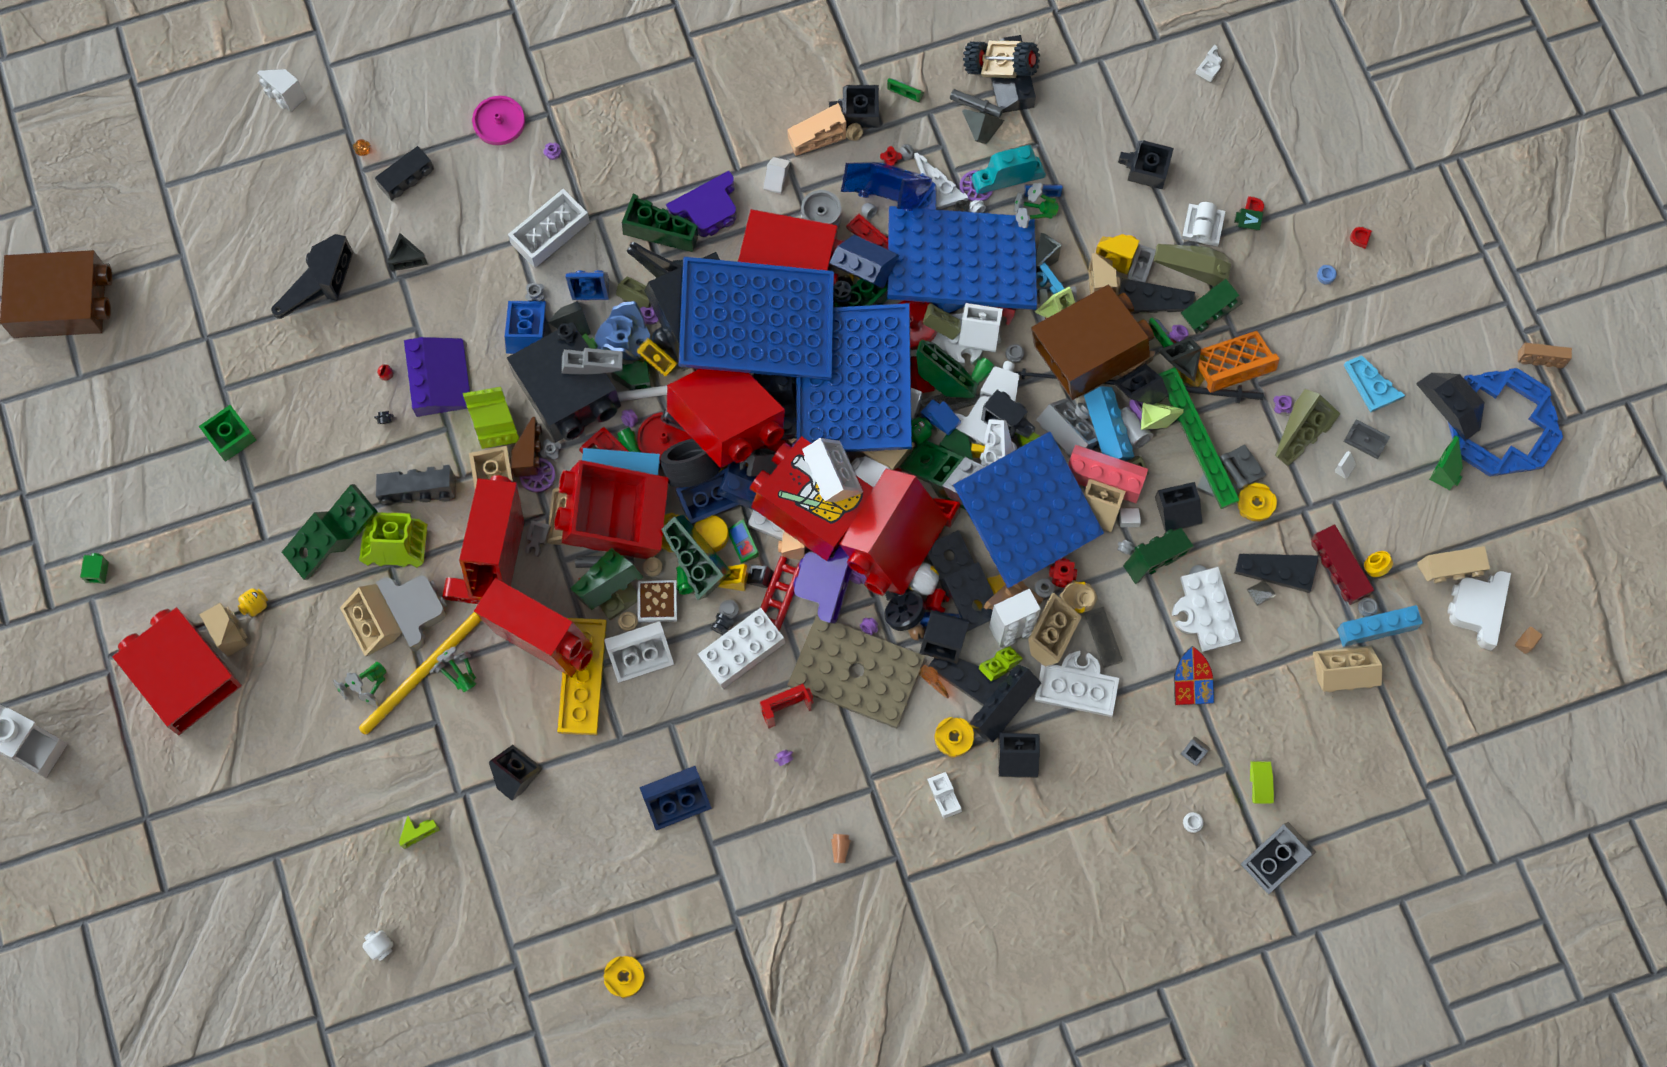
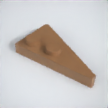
M1023 581L1009 588L1005 585L986 602L984 608L993 610L994 605L1030 588ZM1031 590L1035 600L1040 605L1044 599Z

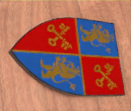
M1193 646L1182 655L1175 669V705L1214 703L1212 669L1204 655Z

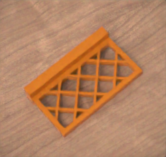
M1254 331L1201 349L1200 356L1203 355L1209 357L1208 362L1199 359L1198 369L1207 381V389L1211 393L1276 371L1280 358L1277 354H1272L1258 331ZM1255 338L1258 344L1247 343V340ZM1236 344L1242 346V349L1238 351L1230 347ZM1244 348L1255 350L1254 355L1243 352ZM1216 350H1221V351H1224V352H1226V353H1225V355H1224V357H1223V356L1214 354V351H1216ZM1257 351L1265 353L1267 357H1257ZM1228 353L1237 355V361L1226 358ZM1243 357L1250 359L1251 362L1245 364L1239 362V360ZM1213 358L1222 361V363L1218 366L1211 364L1210 361ZM1224 362L1231 365H1235L1234 368L1231 369L1223 367ZM1207 369L1216 370L1218 373L1209 375Z

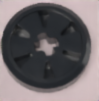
M905 591L903 595L897 594L888 602L885 608V620L894 630H909L923 619L926 612V603L914 591Z

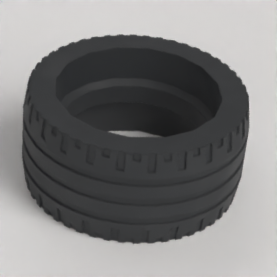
M693 438L671 446L662 453L660 458L665 477H668L669 485L676 488L699 485L715 477L721 470L716 462Z

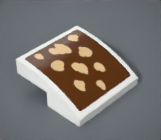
M676 580L638 581V622L677 621Z

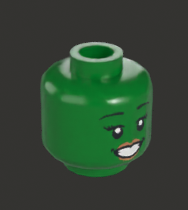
M916 417L912 420V442L917 445L932 436L931 430L933 427L925 417Z

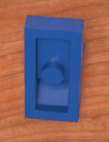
M932 400L920 412L922 417H925L947 435L961 423V420L944 401L939 404Z

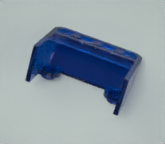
M852 162L845 164L841 192H856L859 197L869 198V195H876L898 202L897 209L913 211V208L918 207L931 187L933 178L880 162Z

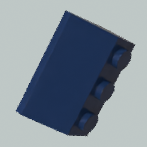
M853 235L837 246L830 264L883 289L900 255Z
M733 461L728 464L717 495L754 510L751 506L756 493L750 490V486L757 476L747 475L748 467L745 466V469L741 470L740 463Z
M726 469L721 470L715 477L699 485L676 489L682 509L691 524L740 505L717 495Z
M696 766L639 787L656 831L712 809Z

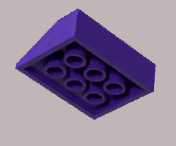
M420 337L404 340L412 409L416 417L468 409L463 397V393L470 392L463 338Z

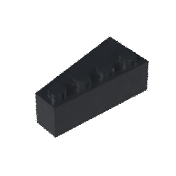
M443 465V469L436 470L435 467H428L425 472L413 469L407 471V474H403L400 471L376 474V497L383 504H392L396 501H401L402 503H411L412 501L427 503L431 502V500L448 502L450 499H456V477L450 465Z

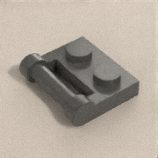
M1245 444L1219 457L1221 463L1225 465L1238 483L1237 487L1239 490L1263 479L1267 475Z

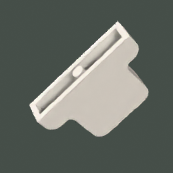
M982 396L978 399L967 417L962 414H956L961 420L956 429L967 435L971 444L986 445L984 439L988 425L981 420L983 405L989 399L987 396ZM1012 442L1013 449L1015 451L1017 449V445Z
M1499 571L1494 576L1490 575L1488 582L1466 577L1458 585L1454 584L1451 596H1454L1453 603L1450 602L1448 607L1450 622L1454 626L1476 631L1478 645L1483 649L1492 651L1497 646L1511 573Z

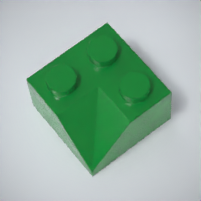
M231 405L199 425V428L225 462L257 441Z

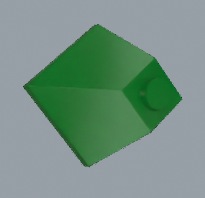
M1454 436L1429 479L1448 490L1454 485L1458 486L1463 477L1460 475L1463 465L1459 437Z

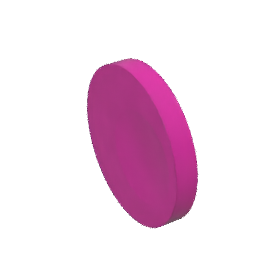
M492 96L483 100L475 108L472 124L475 133L482 141L491 145H505L521 135L525 126V116L521 106L514 99L507 96Z

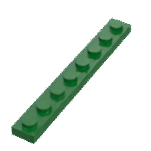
M1174 367L1159 373L1158 375L1163 378L1168 391V399L1171 406L1184 409L1183 414L1178 417V420L1220 508L1224 509L1238 503L1239 498L1177 369Z

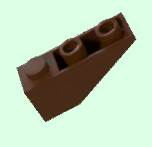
M536 417L531 418L511 451V470L515 477L538 475V468L541 467L538 451H541L539 435H542L541 424H538Z

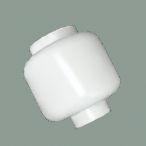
M373 930L364 937L366 941L362 947L372 960L378 959L381 961L393 951L391 949L393 942L383 930L377 933Z

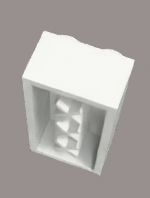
M562 189L508 234L510 243L536 268L590 223L588 212Z
M1030 589L994 605L989 628L999 647L1003 645L1008 647L1014 644L1016 639L1020 637L1025 639L1031 635L1041 609Z
M759 608L698 653V656L721 688L724 689L784 645L785 640L762 608Z

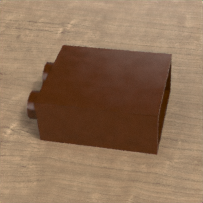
M94 250L4 255L0 324L13 338L102 333L103 320H108L111 316L110 301L107 297H104L105 286H111L113 281L110 264L103 263Z
M1109 284L1031 327L1035 349L1072 400L1150 358L1149 341L1154 339L1151 327L1144 319L1139 322L1131 315L1134 312V307L1129 297L1125 293L1117 296Z

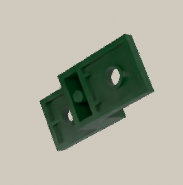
M925 440L914 448L900 468L902 471L931 484L939 498L954 501L948 497L942 485L964 457ZM930 459L928 463L922 464L924 460ZM964 505L960 506V508L966 510Z
M351 484L329 511L314 512L281 553L303 580H308L330 553L345 552L378 511L355 484ZM352 507L355 508V516H354V517L351 515V508H352ZM305 548H307V550H308V556H307V557L304 556V549H305Z

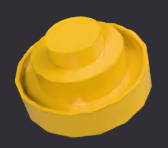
M1385 551L1372 553L1364 562L1365 571L1372 577L1385 575L1393 566L1392 557Z

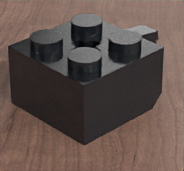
M846 85L843 87V99L829 101V108L837 103L839 104L846 120V128L853 123H858L861 128H879V85Z
M1141 140L1138 141L1135 152H1121L1118 163L1130 169L1127 181L1163 190L1174 148Z
M997 389L983 405L981 420L987 425L990 419L1006 420L1011 439L1015 438L1017 434L1029 439L1036 429L1026 419L1028 413L1026 407L1019 402H1014L1004 391L1001 392Z

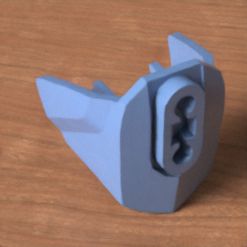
M634 301L623 302L614 306L609 317L600 326L595 335L598 349L621 351L622 359L640 360L642 356L637 353V349L640 347L637 344L643 343L647 338L650 339V333L645 326L644 316Z

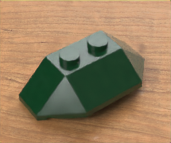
M922 339L916 352L918 374L946 397H975L978 384L975 380H972L966 369L938 345Z

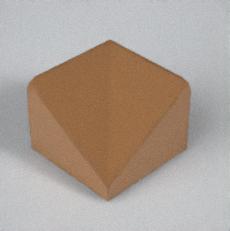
M1530 626L1515 643V647L1524 654H1528L1542 638V634Z

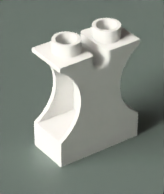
M0 705V754L47 778L66 748L67 743L35 725L34 721Z

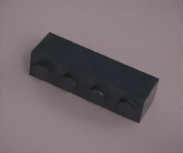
M1017 664L1010 671L1007 678L999 684L998 689L986 700L979 712L973 716L969 725L983 739L993 743L1042 683L1029 668Z

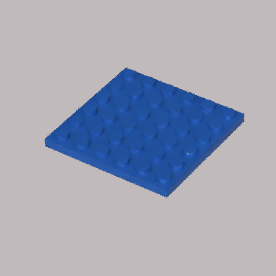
M1051 432L1045 433L953 484L1007 588L1012 587L1104 534Z

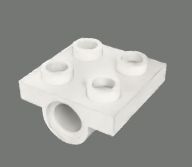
M1201 202L1199 205L1189 204L1182 239L1218 247L1225 211L1218 210L1217 206L1210 202Z

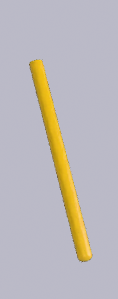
M475 612L359 726L361 733L369 734L430 673L435 664L439 662L437 657L444 651L456 647L482 621Z

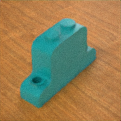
M1026 145L995 153L991 156L988 167L975 172L971 180L978 195L1045 178L1046 172L1040 157L1035 156L1032 146Z

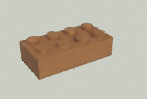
M1524 343L1518 351L1519 363L1533 364L1535 366L1545 365L1546 367L1565 368L1572 359V348Z

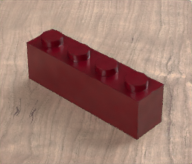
M1334 524L1314 534L1311 539L1312 547L1320 554L1323 566L1329 569L1331 579L1335 585L1339 586L1344 601L1352 605L1370 596L1374 589L1336 525Z

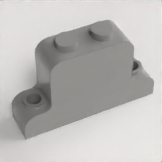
M418 576L401 586H398L396 580L388 577L382 578L376 583L412 651L415 652L424 646V639L426 637L423 630L445 618L446 612L444 608L447 605L442 596L438 598L435 592L438 591V588L434 581L429 582L425 576Z

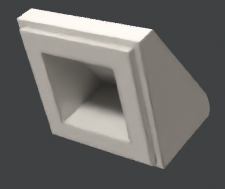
M1351 452L1345 453L1334 470L1335 473L1345 479L1348 478L1356 465Z
M1139 508L1119 509L1120 527H1140Z

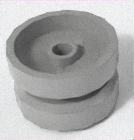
M813 191L802 201L801 219L837 225L838 230L841 224L840 201L830 191Z

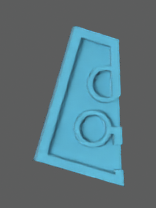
M1362 355L1344 363L1346 371L1370 413L1405 397L1401 391L1399 392L1392 386L1388 379H1384L1378 373V370Z

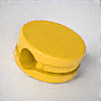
M713 515L696 522L694 528L715 552L722 550L729 540L728 527L720 517Z

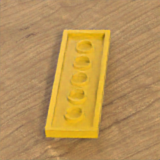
M567 618L592 643L590 650L593 651V657L586 669L583 671L576 670L572 678L562 672L557 732L558 734L597 735L607 621L604 619Z

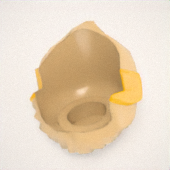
M1074 581L1068 584L1059 595L1078 614L1090 611L1098 600L1093 587L1085 582Z

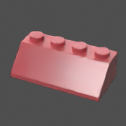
M1075 445L1068 464L1079 485L1086 487L1089 479L1126 491L1123 499L1133 503H1137L1148 472L1147 468Z

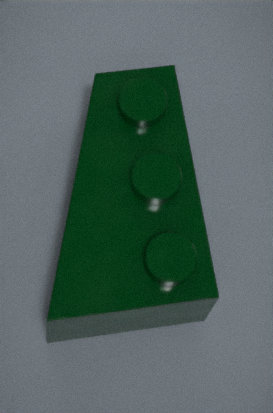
M1224 279L1181 312V315L1197 334L1198 332H1204L1209 328V325L1220 320L1243 303L1237 291L1227 279Z
M1182 528L1175 531L1170 529L1162 537L1156 536L1148 544L1141 543L1134 548L1135 552L1124 563L1123 567L1133 582L1137 584L1146 574L1152 575L1156 573V569L1164 565L1168 566L1187 555L1194 546Z
M610 548L570 589L584 605L593 610L612 598L611 594L619 589L625 590L628 588L627 584L635 579L639 581L644 577L631 562L613 548Z

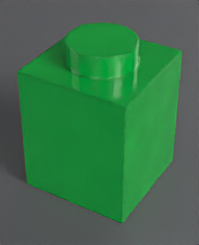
M98 553L84 555L80 578L86 583L105 584L109 561L102 554Z

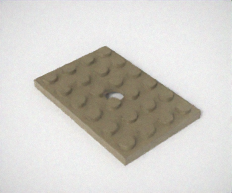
M816 615L787 686L793 688L804 683L805 688H810L812 695L816 698L897 729L925 656L838 622L833 624L823 621ZM860 664L864 668V674L858 678L852 677L849 673L850 666Z

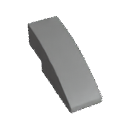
M584 348V351L564 349L562 355V373L600 374L622 370L621 351Z

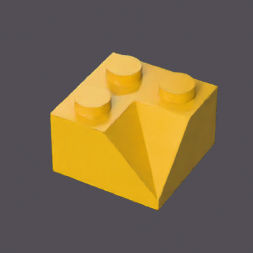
M1124 234L1115 237L1102 236L1095 253L1112 260L1116 271L1128 275L1140 240L1132 235Z

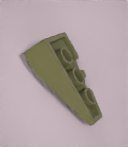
M1157 244L1154 256V262L1214 287L1224 279H1229L1231 263L1226 255L1220 251L1202 246Z
M1304 389L1293 406L1275 456L1286 466H1289L1304 453V448L1310 443L1314 444L1322 432L1326 433L1332 427L1340 413L1320 394Z

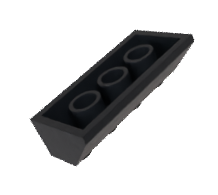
M1021 35L1004 37L999 40L1023 42ZM1016 74V78L991 77L997 106L1003 107V113L1034 108L1036 95L1031 76H1019Z

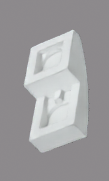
M946 772L927 779L943 819L962 812Z

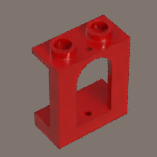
M803 683L760 701L761 713L768 729L776 726L773 713L803 700L808 710L812 711L811 704L814 702L810 688L806 689Z

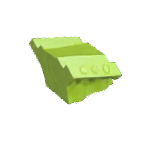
M501 387L463 393L482 449L517 443L519 436Z
M378 512L362 531L359 561L367 566L374 562L380 567L382 565L405 567L408 564L416 568L424 562L428 524L420 519H411V514Z

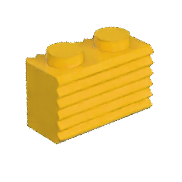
M649 338L637 349V353L648 361L651 366H654L663 376H667L677 364Z

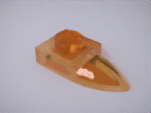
M924 665L919 670V675L937 692L948 699V692L939 681L938 672L930 666L928 668Z

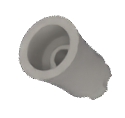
M1129 407L1121 409V416L1133 450L1143 447L1152 439L1153 433L1148 429L1141 430V421Z

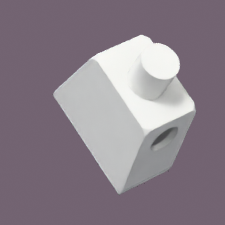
M1005 361L1002 368L994 367L981 388L980 397L987 396L990 398L998 389L1001 392H1006L1015 402L1019 374L1013 372L1015 364Z

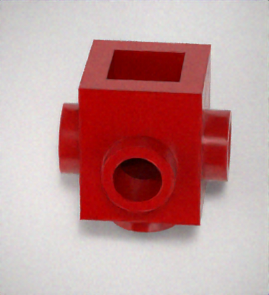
M1061 558L1054 562V566L1050 565L1049 577H1052L1051 582L1057 587L1065 588L1068 584L1072 583V580L1076 581L1077 569H1074L1075 562Z

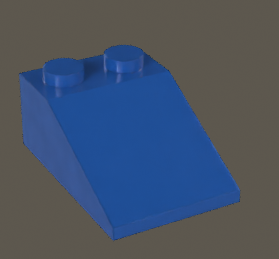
M579 270L566 273L565 277L572 300H609L608 272L602 270L594 272Z
M508 301L504 336L506 354H514L545 337L546 301Z

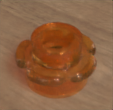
M359 139L353 144V149L357 155L365 156L370 152L371 144L364 139Z

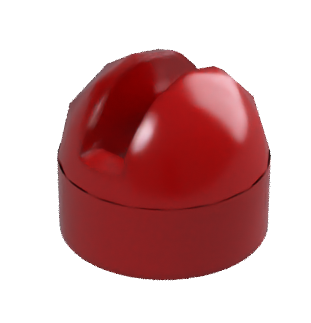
M383 364L379 366L378 375L380 379L387 381L393 377L394 373L389 365Z

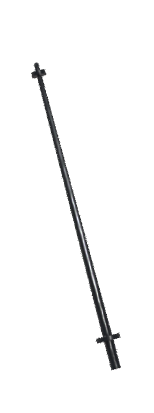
M1022 368V372H1015L1021 375L1023 380H1025V376L1057 379L1052 374L1026 372V368ZM1110 379L1103 384L1114 385L1113 382L1116 380ZM1237 385L1236 390L1220 389L1211 393L1204 387L1185 386L1188 393L1234 397L1237 404H1240L1241 398L1263 400L1264 393L1242 391V385Z

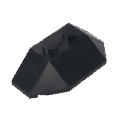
M1430 373L1416 383L1464 441L1481 430L1485 402L1461 374Z

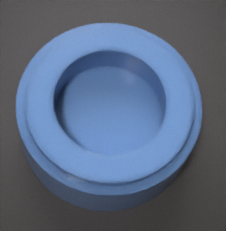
M1330 265L1320 267L1317 272L1319 282L1331 284L1337 275L1335 268Z

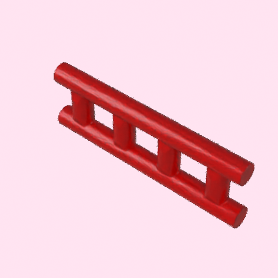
M784 556L779 558L760 606L765 614L769 606L780 609L776 620L769 618L779 632L795 593L793 587L794 580L800 571V562H798L797 567L787 565V558ZM782 571L793 575L790 585L779 582ZM775 589L787 592L783 602L772 599Z

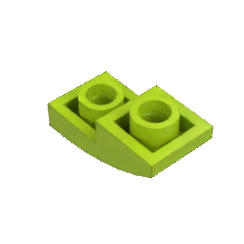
M1011 646L997 651L993 658L982 662L978 669L990 681H993L1013 669L1023 658Z
M1250 761V781L1253 782L1252 803H1274L1271 762Z

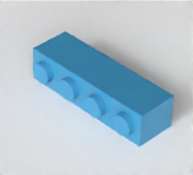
M1100 386L1085 394L1084 398L1102 454L1123 461L1133 458V448L1129 441L1127 429L1124 425L1113 388Z
M583 448L582 460L659 475L660 454Z
M1415 605L1343 622L1337 631L1342 646L1346 647L1414 631L1423 622L1418 607Z

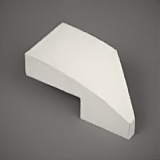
M1216 45L1207 53L1206 58L1195 73L1209 82L1213 80L1221 68L1222 59L1218 56Z

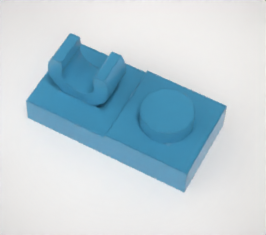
M1044 262L1040 265L1041 272L1036 273V280L1040 277L1043 278V281L1039 283L1040 287H1044L1048 281L1051 285L1049 289L1053 295L1064 290L1065 288Z

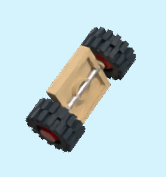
M971 41L967 43V46H965L966 51L963 52V55H965V58H963L965 63L963 65L966 67L965 71L968 74L982 75L983 77L1016 78V74L1019 76H1033L1037 73V69H1039L1040 53H1038L1039 48H1037V44L1034 42L989 41L987 44L985 42Z

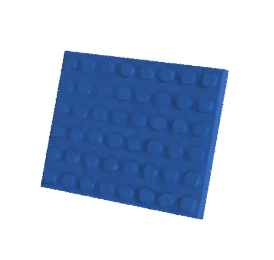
M889 206L888 250L900 256L888 277L887 299L961 305L969 303L989 307L1036 310L1035 219H1030L1028 227L1023 228L1019 227L1016 215Z
M684 257L679 367L830 380L832 377L834 271Z
M909 304L833 307L832 377L830 380L797 377V441L801 436L810 443L815 442L819 438L836 440L841 442L845 452L912 449Z

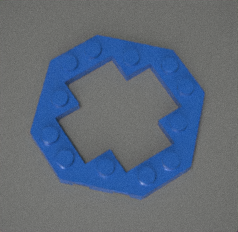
M1518 368L1501 372H1485L1474 376L1473 374L1466 375L1464 379L1476 393L1481 389L1496 399L1506 385L1537 404L1528 420L1543 428L1544 431L1528 455L1510 446L1503 458L1500 459L1470 439L1464 441L1448 422L1452 439L1454 436L1459 437L1462 460L1489 477L1542 469L1563 439L1562 431L1559 429L1557 422L1558 417L1555 406H1553L1551 401L1550 388Z

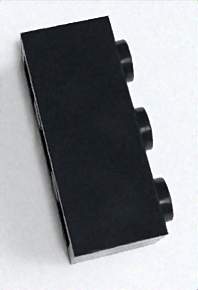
M417 146L377 175L375 180L378 187L392 201L394 198L400 197L409 187L415 186L421 178L428 176L434 167L429 157Z

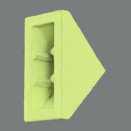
M1068 287L1052 295L1035 313L1048 318L1074 304L1075 300L1071 288Z
M1143 403L1141 430L1167 428L1183 414L1184 409L1161 403H1155L1154 405Z

